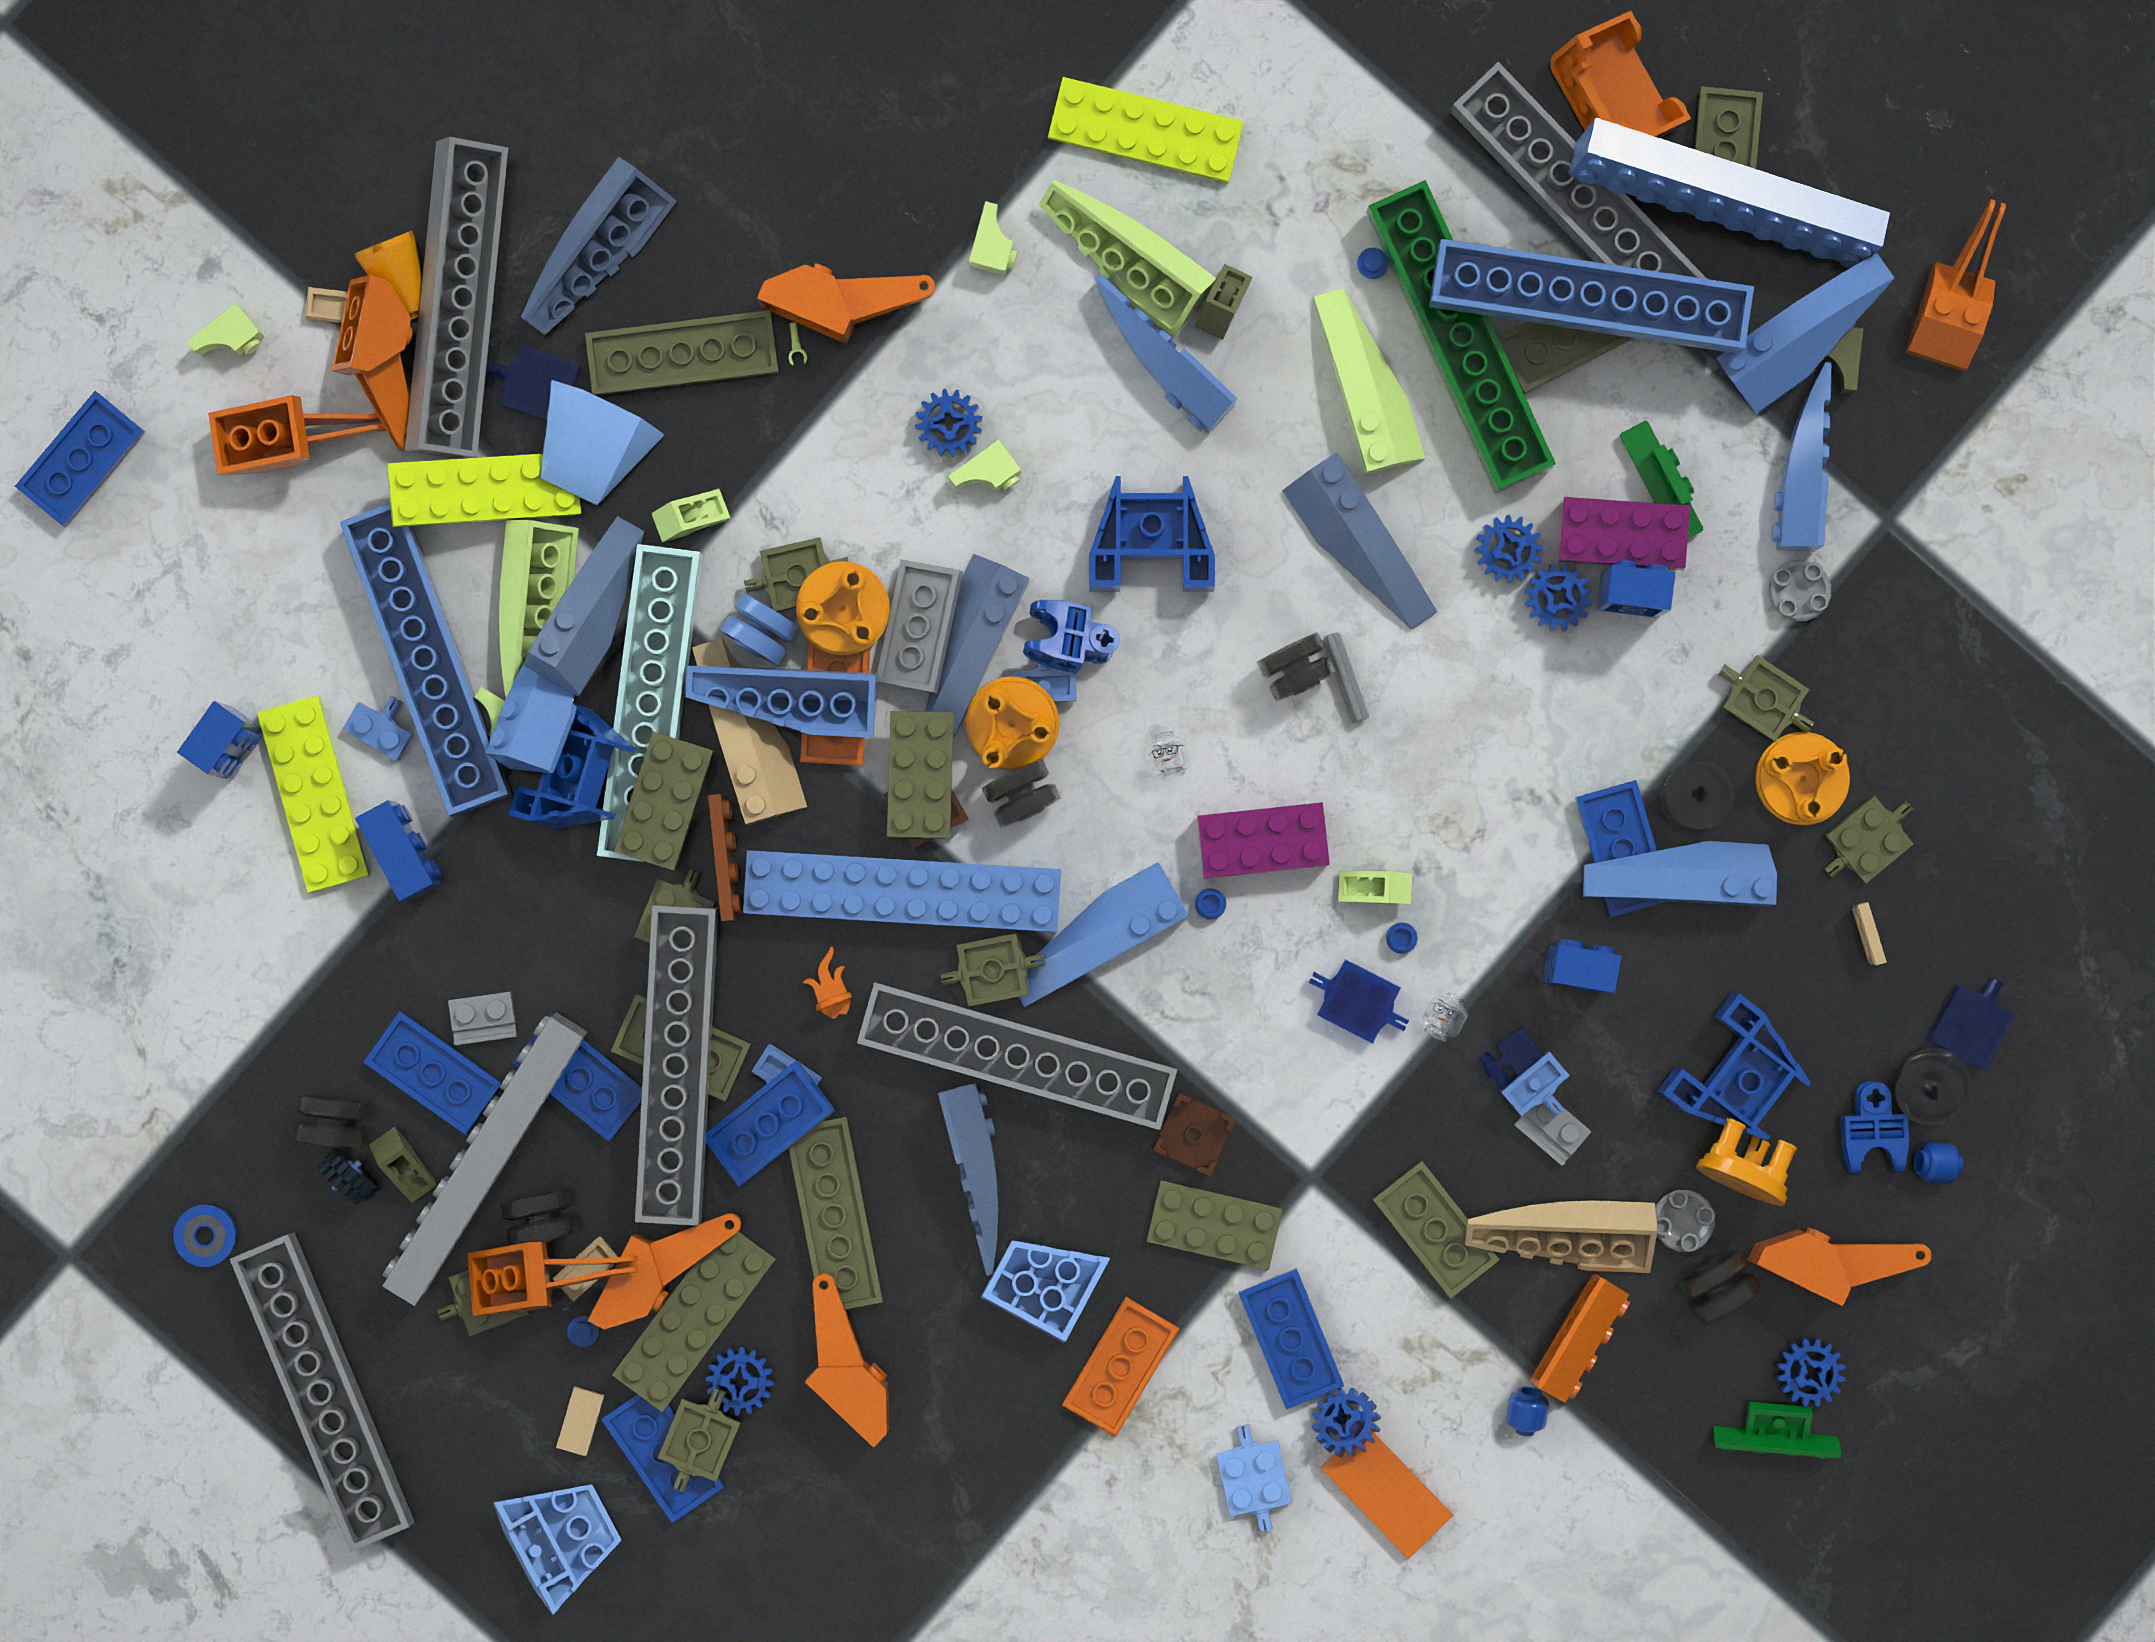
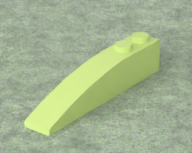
M1053 180L1039 203L1065 234L1070 233L1079 244L1077 248L1084 256L1090 255L1100 267L1098 271L1105 279L1110 278L1115 283L1120 292L1130 300L1131 306L1142 310L1151 321L1172 337L1179 333L1203 302L1216 281L1214 276L1142 224L1111 206L1059 181Z
M1344 288L1314 296V302L1365 476L1425 459L1409 400Z
M506 520L499 599L500 654L505 698H507L525 662L528 650L574 580L579 528L532 520Z

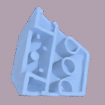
M551 380L540 479L597 506L656 445L664 434L642 418L585 390Z
M592 1484L493 1503L506 1538L532 1587L552 1615L555 1614L565 1600L576 1591L586 1577L597 1568L621 1541Z

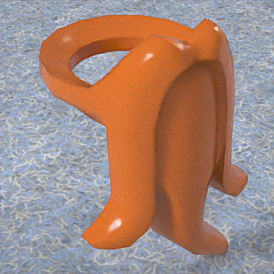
M830 947L829 952L818 968L821 984L819 985L816 980L811 978L806 979L803 983L809 984L814 988L818 1004L815 1005L816 1011H821L826 1016L835 1019L839 1014H847L852 995L846 991L841 979V972L845 966L836 968L834 980L829 973L828 965L834 954L833 947Z

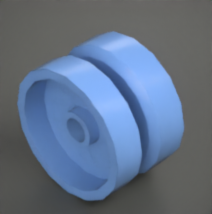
M742 592L734 607L748 621L745 623L734 616H727L719 630L735 640V644L758 658L761 656L778 666L786 651L783 646L772 639L773 635L786 642H793L801 628L773 609Z

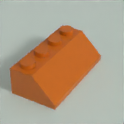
M1593 1273L1529 1381L1566 1403L1568 1398L1574 1399L1582 1385L1579 1379L1584 1370L1589 1372L1598 1358L1595 1355L1600 1343L1605 1345L1614 1331L1610 1326L1616 1316L1621 1318L1630 1304L1626 1300L1629 1294Z

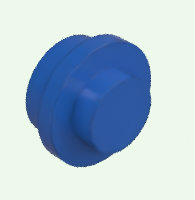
M1367 248L1358 257V270L1368 279L1380 278L1387 271L1388 258L1378 248Z
M1208 888L1197 895L1195 909L1201 917L1213 920L1224 913L1226 899L1220 891Z
M1396 923L1387 931V945L1395 953H1408L1417 944V932L1410 924Z
M578 1316L568 1325L567 1335L575 1346L588 1347L598 1338L599 1327L588 1321L589 1316Z

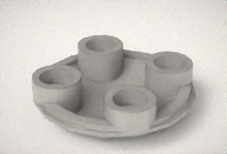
M1793 560L1783 564L1775 571L1769 584V597L1773 607L1782 616L1793 621H1807L1817 617L1827 608L1831 598V583L1820 564L1807 560Z
M1675 1190L1665 1195L1656 1204L1657 1238L1667 1248L1678 1252H1690L1702 1247L1711 1238L1715 1227V1212L1711 1208L1710 1203L1699 1193L1690 1190Z

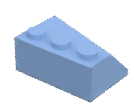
M1011 1241L980 1298L1064 1343L1110 1258Z

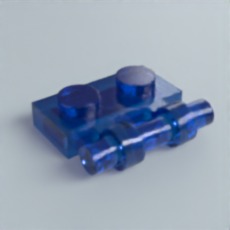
M1520 1027L1496 1045L1502 1053V1057L1495 1061L1490 1052L1487 1051L1478 1059L1484 1065L1485 1069L1483 1071L1488 1078L1492 1076L1500 1089L1503 1090L1511 1083L1502 1070L1505 1066L1510 1064L1516 1074L1520 1076L1543 1055L1523 1027Z

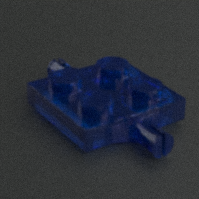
M520 345L516 359L509 368L492 361L488 374L505 379V390L500 402L502 406L547 421L551 380L576 387L575 382L581 367L575 363Z
M1344 959L1338 973L1331 980L1315 971L1313 972L1312 977L1322 981V983L1310 978L1308 983L1325 991L1324 1001L1316 1014L1317 1016L1372 1044L1380 1029L1387 1023L1402 1031L1405 1030L1406 1026L1395 1020L1407 1025L1409 1019L1393 1012L1394 1001L1401 987Z
M1991 978L1984 994L1974 993L1962 985L1957 986L1929 1038L1931 1042L1944 1048L1950 1055L1941 1072L1954 1077L1961 1061L1970 1062L1982 1070L1988 1068L2016 1016L2002 1008L1995 1001L2003 985L2002 982Z

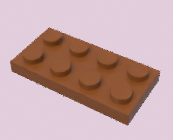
M722 794L708 795L721 921H738V914H743L741 895H736L735 883H740L738 864L732 863L731 852L737 851L735 833L729 832L728 821L733 820L732 802L726 801V797Z

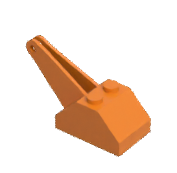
M1993 199L1989 200L1983 215L1953 267L1939 262H1935L1932 265L1904 353L1962 372L1968 369L1983 337L1993 306L1996 281L1983 276L1996 232L2004 215L2005 203L2001 202L1993 217L1975 274L1965 270L1992 215L1995 206V200Z
M815 263L814 267L805 264L765 280L757 299L761 308L771 310L774 314L847 344L854 329V324L930 298L935 292V283L928 275L835 279L831 274L832 270ZM927 284L929 287L927 290H921L920 286Z
M367 275L350 280L331 371L348 376L355 375L396 448L405 450L406 442L404 441V435H407L410 399L400 352L405 349V346L409 344L412 337V328L409 327L411 317L389 280Z
M294 395L208 413L217 475L224 476L265 473L297 467L310 459L308 446L362 434L386 431L383 424H374L307 437L305 426L377 422L380 419L376 413L303 414L301 397Z
M728 1213L657 1241H653L638 1232L632 1235L621 1257L636 1256L637 1261L617 1264L615 1269L638 1267V1272L610 1276L588 1321L605 1330L648 1316L653 1311L658 1312L669 1294L665 1291L667 1284L727 1239L738 1233L742 1225L741 1219L736 1214ZM728 1220H731L734 1223V1227L732 1229L726 1227V1222Z
M1808 1227L1806 1232L1796 1229L1755 1243L1747 1261L1835 1304L1843 1306L1851 1290L1850 1287L1925 1266L1931 1260V1251L1927 1246L1919 1243L1830 1244L1828 1242L1831 1237ZM1918 1251L1922 1252V1257L1920 1259L1916 1258V1253Z
M526 1242L467 1253L473 1316L551 1308V1290L610 1276L638 1272V1267L620 1268L550 1282L548 1266L620 1264L635 1262L637 1257L549 1259L547 1256V1245L543 1242Z
M821 1273L813 1281L819 1366L808 1376L805 1383L874 1448L889 1430L888 1382L885 1380L887 1374L876 1363L870 1366L863 1360L835 1279L828 1273ZM823 1280L828 1282V1288L826 1289L820 1286V1282Z

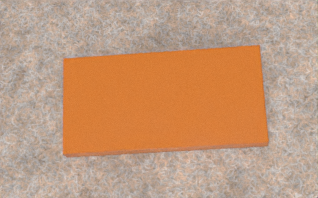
M808 640L806 669L869 672L871 646L862 652L852 655H834L818 649ZM802 733L800 762L863 766L865 737L824 736Z
M1125 1296L1063 1401L1062 1406L1116 1437L1180 1328Z
M1372 1432L1371 1436L1375 1439V1443L1367 1441L1364 1444L1366 1452L1357 1448L1355 1449V1457H1351L1346 1450L1342 1457L1334 1453L1320 1468L1386 1537L1410 1559L1454 1515L1386 1444Z

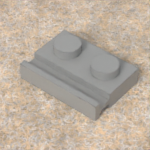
M512 992L448 1000L454 1045L518 1037Z
M1543 1103L1533 1106L1515 1122L1514 1126L1558 1164L1563 1166L1592 1131L1566 1109L1562 1112L1558 1111L1559 1115L1554 1117Z

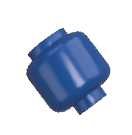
M1926 1143L1920 1150H1917L1914 1156V1170L1926 1183H1952L1963 1170L1962 1156L1959 1155L1956 1147L1949 1143Z
M1520 1387L1508 1399L1506 1421L1509 1426L1516 1429L1515 1432L1517 1434L1532 1436L1534 1432L1540 1431L1546 1426L1549 1401L1542 1395V1391L1537 1388Z

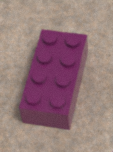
M1564 497L1559 562L1612 565L1617 563L1618 560L1636 562V567L1639 568L1649 567V564L1668 566V570L1684 571L1686 567L1690 506Z
M1323 802L1197 816L1203 879L1330 865Z

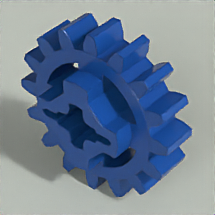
M946 389L942 390V397L939 398L935 393H931L932 402L930 404L926 401L921 402L925 411L916 412V417L922 420V423L916 424L915 428L918 431H924L919 437L920 442L929 441L928 451H932L935 447L939 448L938 454L940 457L944 455L945 450L950 451L951 457H955L956 449L959 448L964 454L967 453V443L974 446L977 444L973 434L982 433V429L976 426L977 423L983 421L982 416H974V413L979 409L978 404L969 406L971 396L967 395L961 399L957 389L954 391L953 396H948ZM952 403L961 406L968 414H959L953 409ZM941 405L939 414L929 419L931 412ZM951 416L953 421H958V423L953 424L952 430H947L945 425H940V423L945 422V417ZM969 427L967 434L957 441L956 436L959 432ZM930 432H939L945 437L946 443L935 439Z
M1506 515L1503 523L1496 517L1493 519V528L1487 524L1483 526L1486 536L1478 535L1476 537V540L1482 543V546L1474 549L1475 553L1482 554V558L1477 561V564H1486L1487 568L1484 574L1487 575L1493 571L1496 573L1495 581L1497 582L1502 576H1506L1507 583H1511L1514 575L1522 581L1525 579L1523 571L1532 574L1535 569L1531 563L1541 562V558L1535 555L1536 552L1543 550L1542 545H1536L1535 543L1541 535L1540 533L1532 535L1530 530L1533 528V524L1530 523L1524 527L1522 525L1523 517H1519L1516 522H1512L1511 516ZM1508 529H1514L1523 534V536L1516 537L1511 535ZM1495 533L1496 546L1488 552L1490 538ZM1505 542L1508 545L1514 544L1516 547L1512 552V557L1509 553L1503 554L1501 551L1505 546ZM1529 547L1528 558L1522 564L1520 557L1522 550ZM1501 561L1506 563L1509 569L1500 568L1494 562Z
M1551 564L1549 565V573H1546L1542 568L1539 569L1537 573L1540 579L1531 577L1529 583L1534 587L1524 591V594L1531 596V600L1525 602L1524 606L1532 607L1534 610L1530 613L1529 617L1534 618L1538 616L1540 618L1538 622L1539 627L1549 623V631L1551 632L1555 630L1557 625H1560L1562 632L1567 631L1569 622L1574 627L1578 626L1577 616L1586 618L1588 614L1583 608L1592 606V602L1586 599V596L1592 593V589H1584L1583 584L1588 579L1584 577L1579 580L1576 577L1579 572L1577 568L1571 573L1567 572V564H1563L1560 571H1557L1555 565ZM1550 578H1564L1560 584L1556 585L1545 582ZM1573 586L1577 589L1578 601L1573 599L1571 590ZM1558 591H1562L1564 593L1562 599L1565 603L1554 604L1553 600L1555 597L1551 595V592L1556 594ZM1538 593L1544 598L1545 607L1543 610L1538 603ZM1564 610L1571 614L1565 618H1553V615L1558 611Z
M1801 1338L1800 1347L1791 1342L1790 1348L1792 1352L1782 1351L1780 1353L1785 1358V1362L1776 1363V1366L1783 1370V1373L1777 1375L1776 1379L1778 1381H1785V1384L1780 1388L1781 1391L1784 1393L1792 1391L1789 1399L1795 1402L1801 1397V1405L1806 1407L1809 1404V1400H1812L1813 1404L1817 1407L1820 1406V1398L1831 1402L1832 1398L1829 1393L1831 1391L1840 1393L1841 1390L1836 1386L1837 1381L1844 1382L1846 1379L1839 1375V1371L1846 1368L1845 1365L1836 1362L1841 1354L1839 1352L1830 1354L1832 1345L1829 1343L1824 1344L1821 1348V1342L1818 1338H1814L1812 1345L1809 1344L1806 1338ZM1815 1351L1824 1356L1811 1359L1805 1352ZM1795 1360L1797 1363L1795 1373L1791 1375V1366ZM1805 1363L1813 1368L1817 1367L1814 1371L1816 1381L1807 1376L1805 1377L1808 1373ZM1831 1369L1830 1379L1826 1384V1372ZM1805 1385L1812 1386V1388L1815 1389L1816 1392L1805 1393L1800 1391L1798 1388H1802Z
M741 1346L739 1353L735 1354L732 1347L727 1349L728 1357L725 1358L719 1353L716 1356L719 1365L711 1363L708 1367L714 1372V1375H708L705 1378L706 1381L713 1383V1386L707 1390V1394H712L713 1388L719 1389L715 1401H717L721 1391L720 1386L727 1387L732 1393V1399L726 1395L722 1400L724 1403L723 1412L726 1413L730 1407H733L737 1416L740 1414L741 1408H745L746 1412L751 1414L753 1412V1404L761 1408L764 1405L761 1397L770 1398L771 1393L766 1390V1386L774 1385V1380L767 1379V1375L773 1372V1368H764L763 1364L767 1360L766 1357L760 1360L755 1358L757 1355L756 1349L749 1355L746 1354L745 1346ZM735 1360L734 1369L730 1373H721V1370L727 1363ZM748 1362L757 1368L760 1376L754 1375L749 1370ZM741 1367L743 1379H747L748 1383L742 1386L739 1394L738 1385L736 1382H732V1378L738 1375ZM760 1388L753 1398L745 1401V1395L748 1390Z
M1338 1388V1396L1334 1397L1329 1392L1326 1394L1328 1399L1326 1404L1318 1401L1317 1404L1322 1410L1320 1413L1315 1412L1312 1414L1318 1420V1423L1312 1425V1429L1316 1433H1320L1317 1435L1316 1440L1320 1444L1325 1443L1323 1448L1329 1453L1335 1449V1454L1342 1457L1346 1450L1351 1457H1355V1449L1359 1448L1361 1451L1366 1452L1364 1444L1367 1441L1375 1443V1439L1371 1434L1372 1432H1380L1381 1429L1374 1422L1380 1420L1381 1416L1377 1412H1373L1377 1405L1372 1400L1368 1401L1369 1397L1364 1392L1358 1395V1391L1350 1388L1348 1394H1346L1342 1388ZM1351 1403L1361 1406L1363 1411L1353 1410ZM1330 1433H1333L1334 1435L1339 1434V1437L1342 1439V1441L1334 1440L1330 1436Z

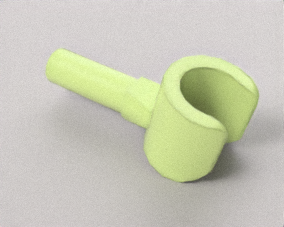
M793 322L789 324L792 351L789 353L788 359L794 366L792 356L795 352L803 354L804 364L807 362L808 356L801 349L797 323Z

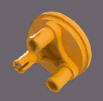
M833 562L816 569L802 584L796 601V617L805 637L818 649L834 655H852L872 646L883 634L890 613L889 598L883 583L872 571L853 562Z
M1018 676L1001 677L985 684L971 700L965 722L969 742L975 752L983 759L984 764H990L989 768L998 767L1008 770L1024 769L1035 765L1045 758L1056 742L1060 725L1057 706L1051 695L1038 683Z
M1795 732L1778 738L1776 742H1772L1765 749L1756 767L1755 785L1760 801L1774 817L1788 824L1803 826L1826 820L1841 807L1849 790L1850 773L1846 762V754L1843 755V750L1838 748L1829 739L1811 732Z
M1727 1118L1718 1142L1713 1144L1710 1153H1705L1704 1158L1699 1159L1696 1168L1707 1177L1732 1190L1769 1204L1784 1206L1787 1200L1785 1195L1787 1187L1784 1185L1788 1177L1786 1171L1797 1147L1778 1140L1769 1165L1762 1167V1161L1771 1144L1762 1140L1759 1150L1756 1151L1760 1138L1752 1136L1744 1157L1737 1156L1735 1149L1746 1126L1736 1120Z

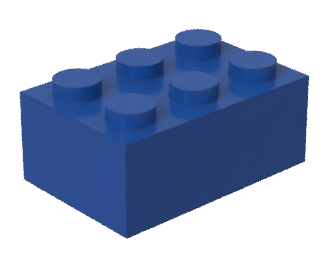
M1618 560L1617 563L1612 564L1601 573L1596 611L1659 618L1671 610L1675 572L1667 571L1668 566L1649 564V567L1637 568L1636 562Z
M213 701L177 753L206 774L226 779L229 775L233 777L243 764V761L240 760L246 750L252 751L261 739L259 732L262 729L232 706Z
M387 800L355 817L399 902L409 903L441 886L438 879L442 876L441 871L434 860L430 861V859H427L424 853L427 845L419 832L415 833L410 827L409 823L413 819L405 805L401 806L400 803Z
M1566 939L1557 940V945H1548L1542 979L1543 983L1599 993H1615L1622 956L1614 954L1615 948L1592 945L1588 946V949H1582L1583 942Z

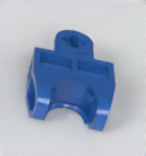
M1038 600L1031 603L1029 613L1049 628L1051 637L1042 638L1041 641H1026L1023 653L1030 660L1046 667L1077 674L1084 661L1094 664L1108 662L1120 644V636L1111 625L1090 621L1091 606L1064 600Z
M1874 1081L1863 1082L1855 1091L1856 1114L1840 1115L1841 1146L1850 1175H1860L1861 1162H1864L1866 1153L1872 1148L1881 1147L1885 1151L1887 1159H1890L1893 1174L1903 1173L1909 1148L1908 1114L1892 1113V1095L1884 1084ZM1873 1091L1880 1096L1879 1099L1874 1100V1105L1872 1102L1867 1101V1095H1872ZM1898 1127V1129H1879V1128ZM1864 1128H1869V1129H1870V1130H1850V1129H1864Z

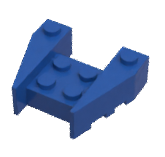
M1121 476L1115 477L1089 554V592H1120L1121 559H1183V592H1214L1215 554L1188 476H1183V493H1121Z
M574 704L577 706L576 714L554 772H542L537 791L517 785L508 815L553 829L615 819L616 814L598 809L596 805L613 749L616 748L635 753V748L592 709Z
M1732 992L1713 1016L1739 1037L1704 1085L1684 1069L1675 1067L1656 1092L1681 1111L1724 1126L1727 1118H1730L1746 1126L1743 1131L1744 1133L1768 1140L1770 1136L1757 1127V1125L1792 1079L1804 1086H1809L1811 1082L1786 1048L1782 1038L1778 1036L1770 1024L1766 1014L1740 993Z

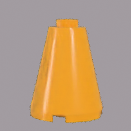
M412 230L354 254L367 275L389 280L411 320L419 317L422 274L415 236Z

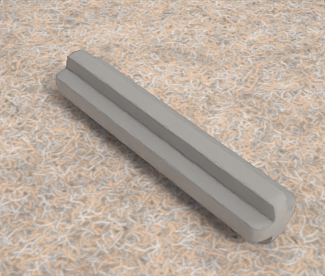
M1338 632L1329 634L1323 638V643L1351 721L1357 723L1369 718V713L1341 635Z

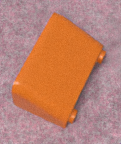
M1632 11L1576 35L1552 55L1550 61L1551 70L1584 130L1590 126L1595 118L1661 138L1691 120V117L1684 103L1676 97L1662 100L1639 59L1634 47L1641 41L1642 29Z

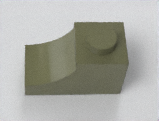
M1224 264L1205 301L1195 327L1223 340L1253 277Z
M1853 327L1848 333L1846 332L1835 345L1833 351L1823 359L1825 362L1831 363V367L1838 379L1839 393L1851 395L1857 391L1863 328Z
M395 1127L369 1144L378 1166L411 1203L438 1186L434 1177L420 1161L410 1143Z

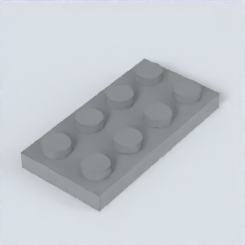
M901 559L877 670L878 683L938 693L963 574L962 571Z

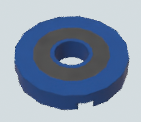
M207 1204L192 1207L179 1217L174 1227L173 1241L178 1254L186 1262L197 1267H211L222 1263L232 1254L235 1248L237 1228L234 1219L226 1210ZM202 1227H208L213 1231L214 1238L208 1245L202 1244L198 1240L197 1234Z

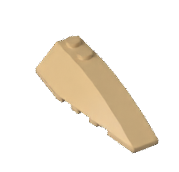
M722 638L692 647L697 666L739 667ZM709 704L745 824L749 826L808 807L790 749L775 724Z
M1567 1201L1497 1211L1468 1219L1465 1245L1505 1253L1507 1250L1517 1251L1520 1257L1533 1259L1534 1255L1549 1258L1550 1263L1562 1265L1563 1261L1575 1263L1578 1265V1269L1586 1271L1650 1273L1658 1232L1655 1203Z

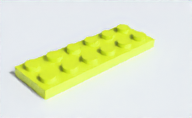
M1063 77L1048 139L1229 183L1244 121Z
M543 454L387 464L392 527L575 516L581 514L580 497L540 479Z
M313 696L258 712L261 729L308 893L370 876L320 697Z

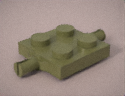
M821 537L760 551L763 565L762 577L744 580L745 586H748L745 589L747 593L765 589L770 596L772 608L776 612L796 608L797 596L802 584L812 572L829 563L849 562L848 557L829 561L824 553Z
M1756 655L1749 667L1741 674L1726 664L1719 671L1718 676L1733 684L1731 694L1722 706V709L1771 741L1776 742L1784 728L1791 723L1805 731V733H1808L1811 729L1810 727L1813 726V721L1799 713L1801 702L1810 689L1760 656Z
M1871 796L1827 832L1824 836L1833 845L1837 855L1833 862L1823 868L1829 877L1833 878L1843 868L1847 867L1858 876L1862 883L1866 884L1909 849L1913 842L1903 831L1900 821L1914 811L1912 807H1909L1910 804L1904 801V803L1891 812L1884 808L1876 796Z
M689 868L683 885H672L657 879L634 937L650 943L653 905L714 908L715 901L702 897L694 890L701 872L695 871L694 873V869Z
M1019 933L956 945L959 956L958 970L941 973V979L953 977V979L941 982L943 986L961 983L966 993L968 1007L1031 995L1028 969L1045 967L1046 961L1034 963L1035 960L1045 959V956L1041 953L1026 957L1022 950Z
M469 1270L448 1277L454 1292V1303L437 1309L438 1314L445 1313L439 1316L441 1321L459 1314L465 1322L470 1337L530 1314V1311L473 1316Z
M713 1388L707 1405L696 1404L682 1398L658 1455L659 1459L673 1464L680 1470L672 1486L673 1489L677 1490L683 1479L679 1491L685 1493L691 1475L703 1476L712 1481H717L741 1423L725 1416L719 1410L726 1394L725 1391L721 1390L717 1401H715L719 1389Z

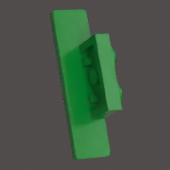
M1643 421L1622 432L1620 438L1654 503L1690 506L1688 539L1702 532L1703 526L1690 503L1693 500L1691 494L1694 493V489L1687 476L1682 478L1676 467L1680 463L1673 449L1667 450L1664 444L1660 446L1648 421Z
M1749 1402L1745 1428L1713 1427L1715 1447L1725 1451L1743 1450L1753 1451L1758 1454H1785L1791 1457L1799 1455L1814 1456L1820 1459H1839L1842 1453L1837 1436L1810 1434L1813 1417L1812 1407Z

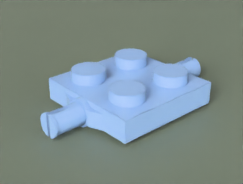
M1245 1424L1243 1427L1240 1425L1236 1429L1241 1445L1233 1450L1217 1453L1230 1516L1244 1513L1256 1514L1259 1531L1265 1532L1266 1529L1270 1531L1273 1527L1268 1511L1277 1506L1292 1503L1279 1440L1267 1443L1253 1442L1250 1425Z

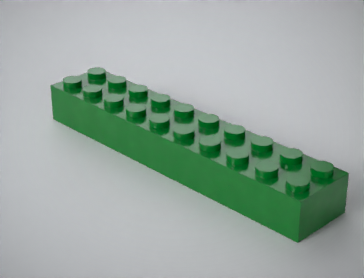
M1426 180L1369 205L1366 211L1495 494L1552 469L1556 464L1489 317L1429 307L1438 244L1441 239L1453 240Z

